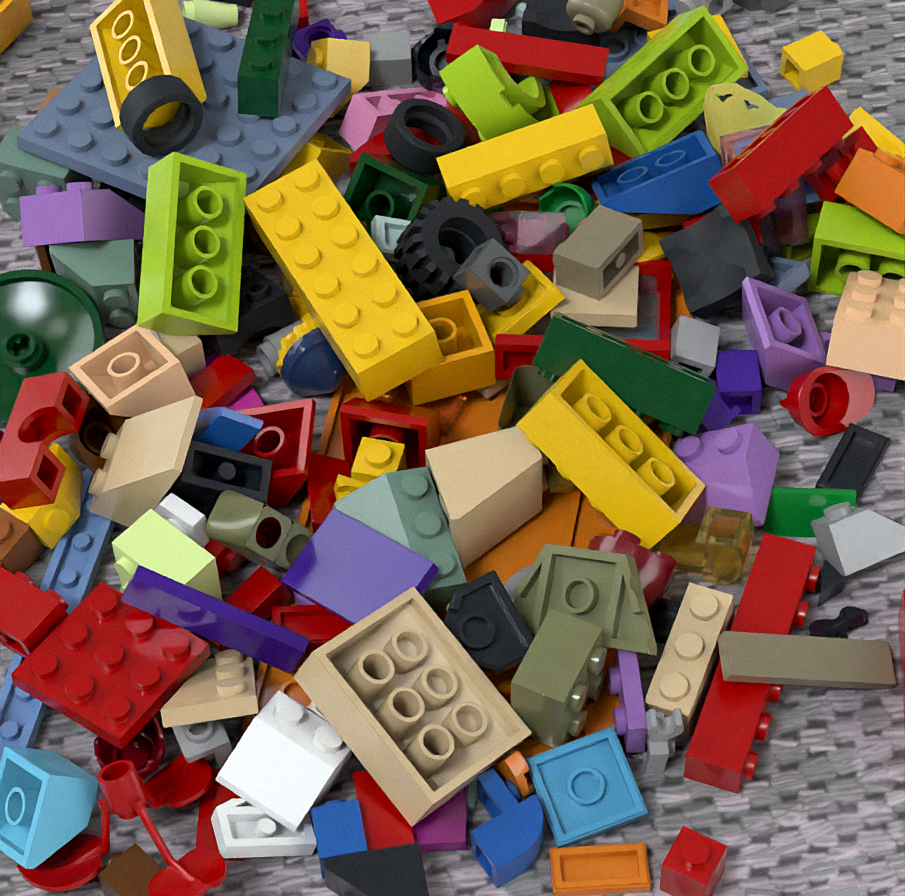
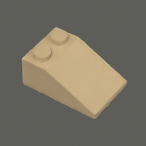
M194 395L125 420L116 435L109 433L100 452V457L106 459L103 470L100 468L96 470L89 486L88 493L94 495L89 512L130 527L149 509L154 510L182 472L203 398Z

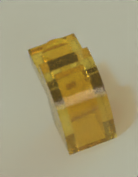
M708 506L701 526L685 523L678 524L663 537L658 552L666 553L675 558L677 561L676 570L700 573L705 583L713 585L729 584L740 577L754 538L755 531L752 513Z

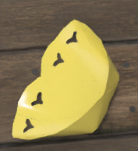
M737 83L712 85L706 91L703 106L707 135L713 148L721 156L725 155L727 157L726 164H728L736 156L734 142L761 134L787 109L776 108L763 96L745 89ZM720 94L724 96L726 94H732V96L728 97L724 102H721V99H719L715 95ZM744 100H747L751 105H756L759 108L747 109V105Z

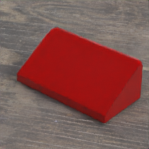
M316 453L310 454L307 483L314 533H316L332 511L333 504L336 502L334 485L338 474L351 478L349 461Z
M261 565L224 602L267 620L272 615V606H281L292 595L278 578ZM206 638L219 651L231 649L227 646H224L220 643H217L213 640Z

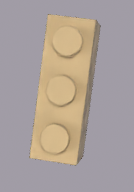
M689 582L645 697V712L649 709H655L656 712H664L665 718L673 714L674 708L681 709L684 731L680 734L681 736L690 738L720 659L717 637L724 631H730L734 620V595Z

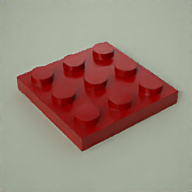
M101 582L11 673L13 684L123 750L211 653L208 642L176 624L120 601L123 594Z

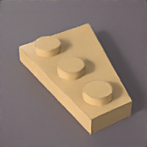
M229 649L216 653L215 658L206 659L160 710L163 728L258 714L253 658L234 649Z

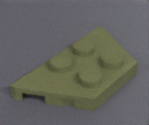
M545 543L534 560L531 572L522 578L514 590L518 596L513 603L531 635L536 636L551 608L601 627L602 647L656 656L657 645L635 557Z

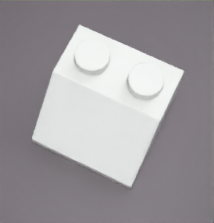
M278 691L255 716L218 773L216 781L295 833L311 814V807H317L341 777L352 755V751L330 723L286 694Z

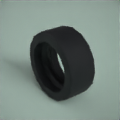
M168 74L153 76L140 82L133 88L121 105L119 119L123 131L142 154L161 157L182 150L195 138L202 126L204 112L201 102L181 78ZM170 102H180L176 114L165 125L156 129L143 130L147 118L158 107Z
M413 98L401 102L395 108L385 128L383 138L387 150L403 166L418 173L435 175L441 173L436 158L461 150L464 145L465 132L458 118L444 106L427 99ZM407 127L418 128L428 132L441 145H432L420 140Z

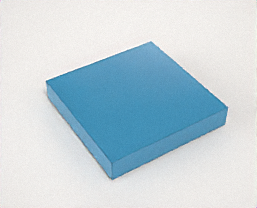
M613 726L525 759L529 766V776L534 784L536 794L558 848L574 845L648 817V811Z

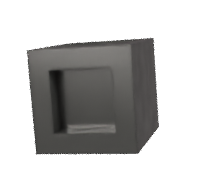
M492 238L477 246L452 278L465 290H469L470 295L490 312L503 305L507 307L512 306L524 293L525 288L521 284L531 272ZM490 270L497 274L499 286L495 285L491 280Z

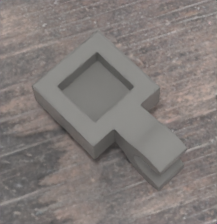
M674 708L673 714L665 718L664 712H656L655 709H649L645 712L647 735L644 752H641L645 775L663 774L668 758L674 757V737L684 731L680 708Z

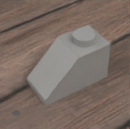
M849 502L835 504L826 508L823 511L824 517L811 522L823 561L827 560L843 576L857 572L905 551V526L870 509L850 506Z

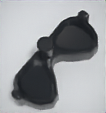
M846 606L841 609L837 618L815 620L810 623L808 628L810 636L832 638L838 634L839 638L849 639L847 629L863 623L868 624L869 620L865 609Z

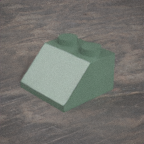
M134 239L49 245V252L56 274L71 280L88 295L99 313L103 324H110L117 328H126L137 322L141 265Z

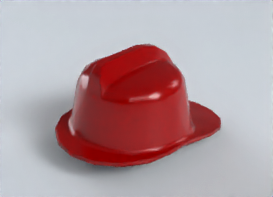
M827 365L815 370L805 371L795 377L790 384L787 398L780 400V406L787 408L793 421L804 427L811 435L826 436L846 431L850 423L855 424L868 414L874 404L875 387L872 376L869 373Z

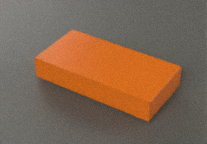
M646 842L549 848L553 896L650 892L651 885Z

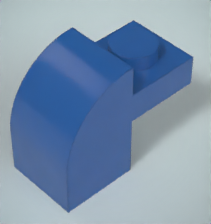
M491 768L477 776V794L479 801L492 819L470 831L471 853L498 889L526 872L538 859L543 846V810L536 794L522 801L512 782L509 780L503 782L496 771Z

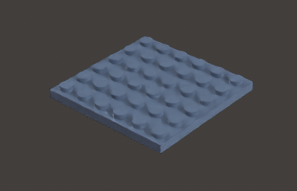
M183 17L207 99L202 103L204 117L199 132L187 146L177 151V153L247 173L246 196L275 181L351 92V79L291 57L279 117L238 114L237 75L245 39ZM97 54L17 135L19 149L146 199L148 167L166 157H152L142 154L133 145L126 133L116 128ZM158 127L146 128V129H143V130H151V129H156V128H158Z

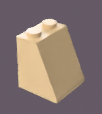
M518 426L425 450L426 466L430 472L462 569L542 510V492L548 490L547 478L542 465L548 464V457L539 448L534 447L527 441L523 431Z

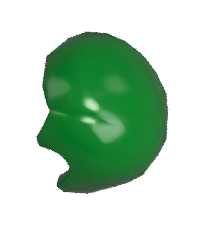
M570 183L553 184L551 190L539 197L537 222L541 234L554 245L565 242L576 230L579 222L587 218L596 208L595 200L583 187Z

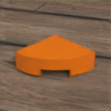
M520 751L508 753L492 765L503 782L506 780L512 782L522 801L534 792L533 782H528L524 776L529 771V766Z

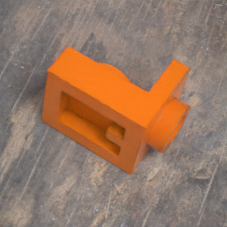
M624 0L621 12L612 28L608 31L616 34L625 21L649 31L664 28L667 25L669 0Z

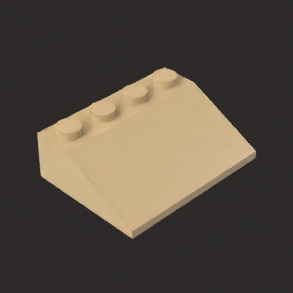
M414 586L314 650L293 676L411 827L450 800L475 780L477 776L494 765L532 733Z

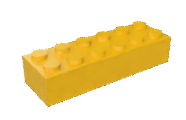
M317 158L242 198L254 229L367 402L376 399L444 361L434 329Z

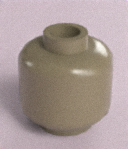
M568 0L566 11L573 20V27L579 32L591 35L593 32L605 33L612 28L623 8L624 0Z

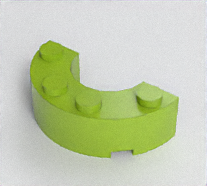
M478 44L439 71L446 85L442 88L444 96L454 108H461L478 130V135L482 142L560 115L548 86L549 82L540 77L529 76L519 84H516L503 67L498 56Z

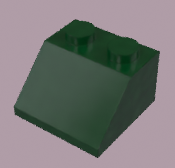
M361 152L343 198L371 237V221L376 215L412 221L429 202L435 199L440 202L446 197L447 191L444 184L422 173L408 169L385 155Z

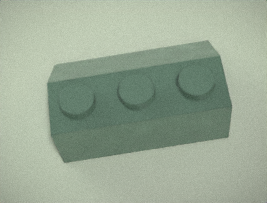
M427 466L384 473L334 502L333 508L432 561L439 571L421 596L435 613L446 611L454 590L467 584V580Z

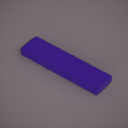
M141 565L137 566L120 600L289 674L304 655L309 639Z

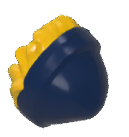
M313 318L293 327V332L281 338L282 348L277 350L279 360L276 362V368L286 386L293 393L300 397H310L330 393L340 388L347 370Z

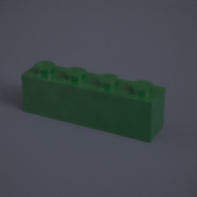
M254 0L237 75L238 114L279 117L299 20V0Z
M554 311L532 362V365L539 367L538 374L556 382L581 358L640 419H643L644 414L660 420L659 427L679 437H683L685 432L695 436L717 389L716 381L557 311Z

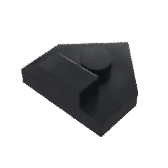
M493 570L454 590L444 624L479 668L483 671L499 675L520 664L534 638L496 571Z

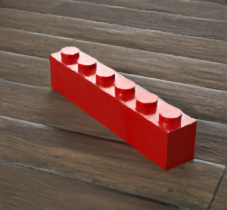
M764 532L730 631L792 635L794 627L803 629L810 605L809 602L803 601L806 591L815 593L822 569L821 566L814 565L817 547ZM719 660L686 753L684 778L737 794L743 779L752 781L759 759V753L752 751L756 740L765 742L772 714L766 713L769 701L778 703L784 684L723 681L721 660Z

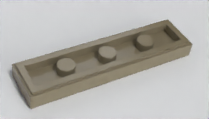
M724 631L717 637L723 681L874 690L891 689L896 685L889 641Z

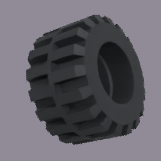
M444 197L440 202L435 199L419 211L397 239L396 243L398 245L394 249L393 258L398 260L394 265L396 274L403 275L404 278L401 282L406 289L410 287L414 292L412 297L419 302L423 299L425 301L465 290L452 278L462 265L449 259L440 245L452 249L460 258L462 264L477 246L492 238L510 253L509 245L503 243L506 235L503 229H497L495 226L497 220L492 214L488 217L483 213L484 208L476 204L473 207L469 205V200L463 198L455 202L452 197ZM490 270L491 280L496 285L499 282V278L494 271ZM471 295L474 304H475L476 302H478V301Z

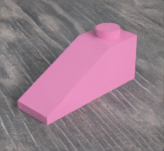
M423 87L356 93L352 96L338 134L350 144L351 149L355 152L361 145L385 130L395 108L401 102L418 98L433 101L444 107L451 104L443 92H437L432 89L426 90ZM460 107L455 108L456 112L461 110Z

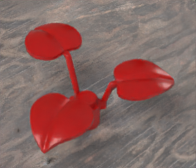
M182 753L143 784L132 761L118 760L102 768L97 775V780L105 796L97 801L101 810V839L91 834L78 835L73 837L35 869H25L20 864H17L20 874L26 881L36 888L45 891H68L87 883L104 868V863L100 856L107 854L110 850L111 811L124 820L139 816L162 858L169 866L151 878L148 884L150 896H202L207 893L209 888H216L226 880L228 868L224 858L215 850L196 848L186 853L177 861L171 855L146 808L156 810L162 805L168 808H179L198 799L213 784L214 777L211 767L204 757L188 763Z

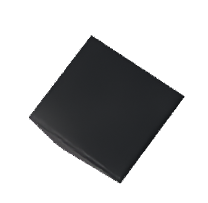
M827 560L823 561L818 607L840 594L843 590L844 578Z

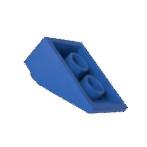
M701 129L588 178L599 204L618 212L698 214L700 212H711L722 204L708 184V181L722 169L717 153Z

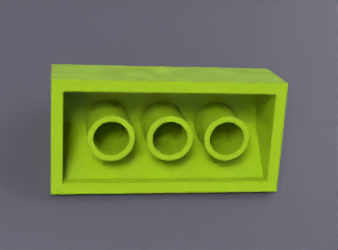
M705 5L676 16L576 107L581 108L593 104L606 132L609 145L633 159L670 143L704 111L703 106L708 88L717 84L734 83L748 68Z
M177 152L170 153L148 167L138 327L173 336L222 335L238 332L245 204L242 198L246 197L247 173Z

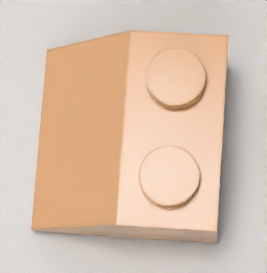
M137 324L68 367L71 374L110 415L135 417L195 395L180 361L148 329L138 327Z

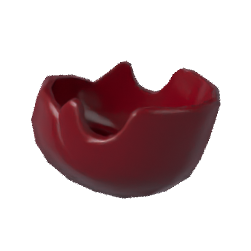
M156 715L149 720L123 750L98 735L94 739V754L101 769L118 760H130L134 763L141 779H144L158 769L166 749L165 735Z

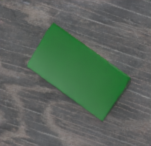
M772 487L764 521V532L776 536L816 538L811 522L824 517L823 511L832 505L849 502L850 506L855 507L856 490Z

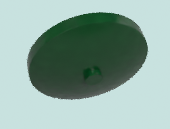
M21 269L0 274V428L6 429L23 379L67 371L83 391L88 394V391L71 374L68 367L106 344L104 326L99 313L88 295L74 282L56 273L36 269Z

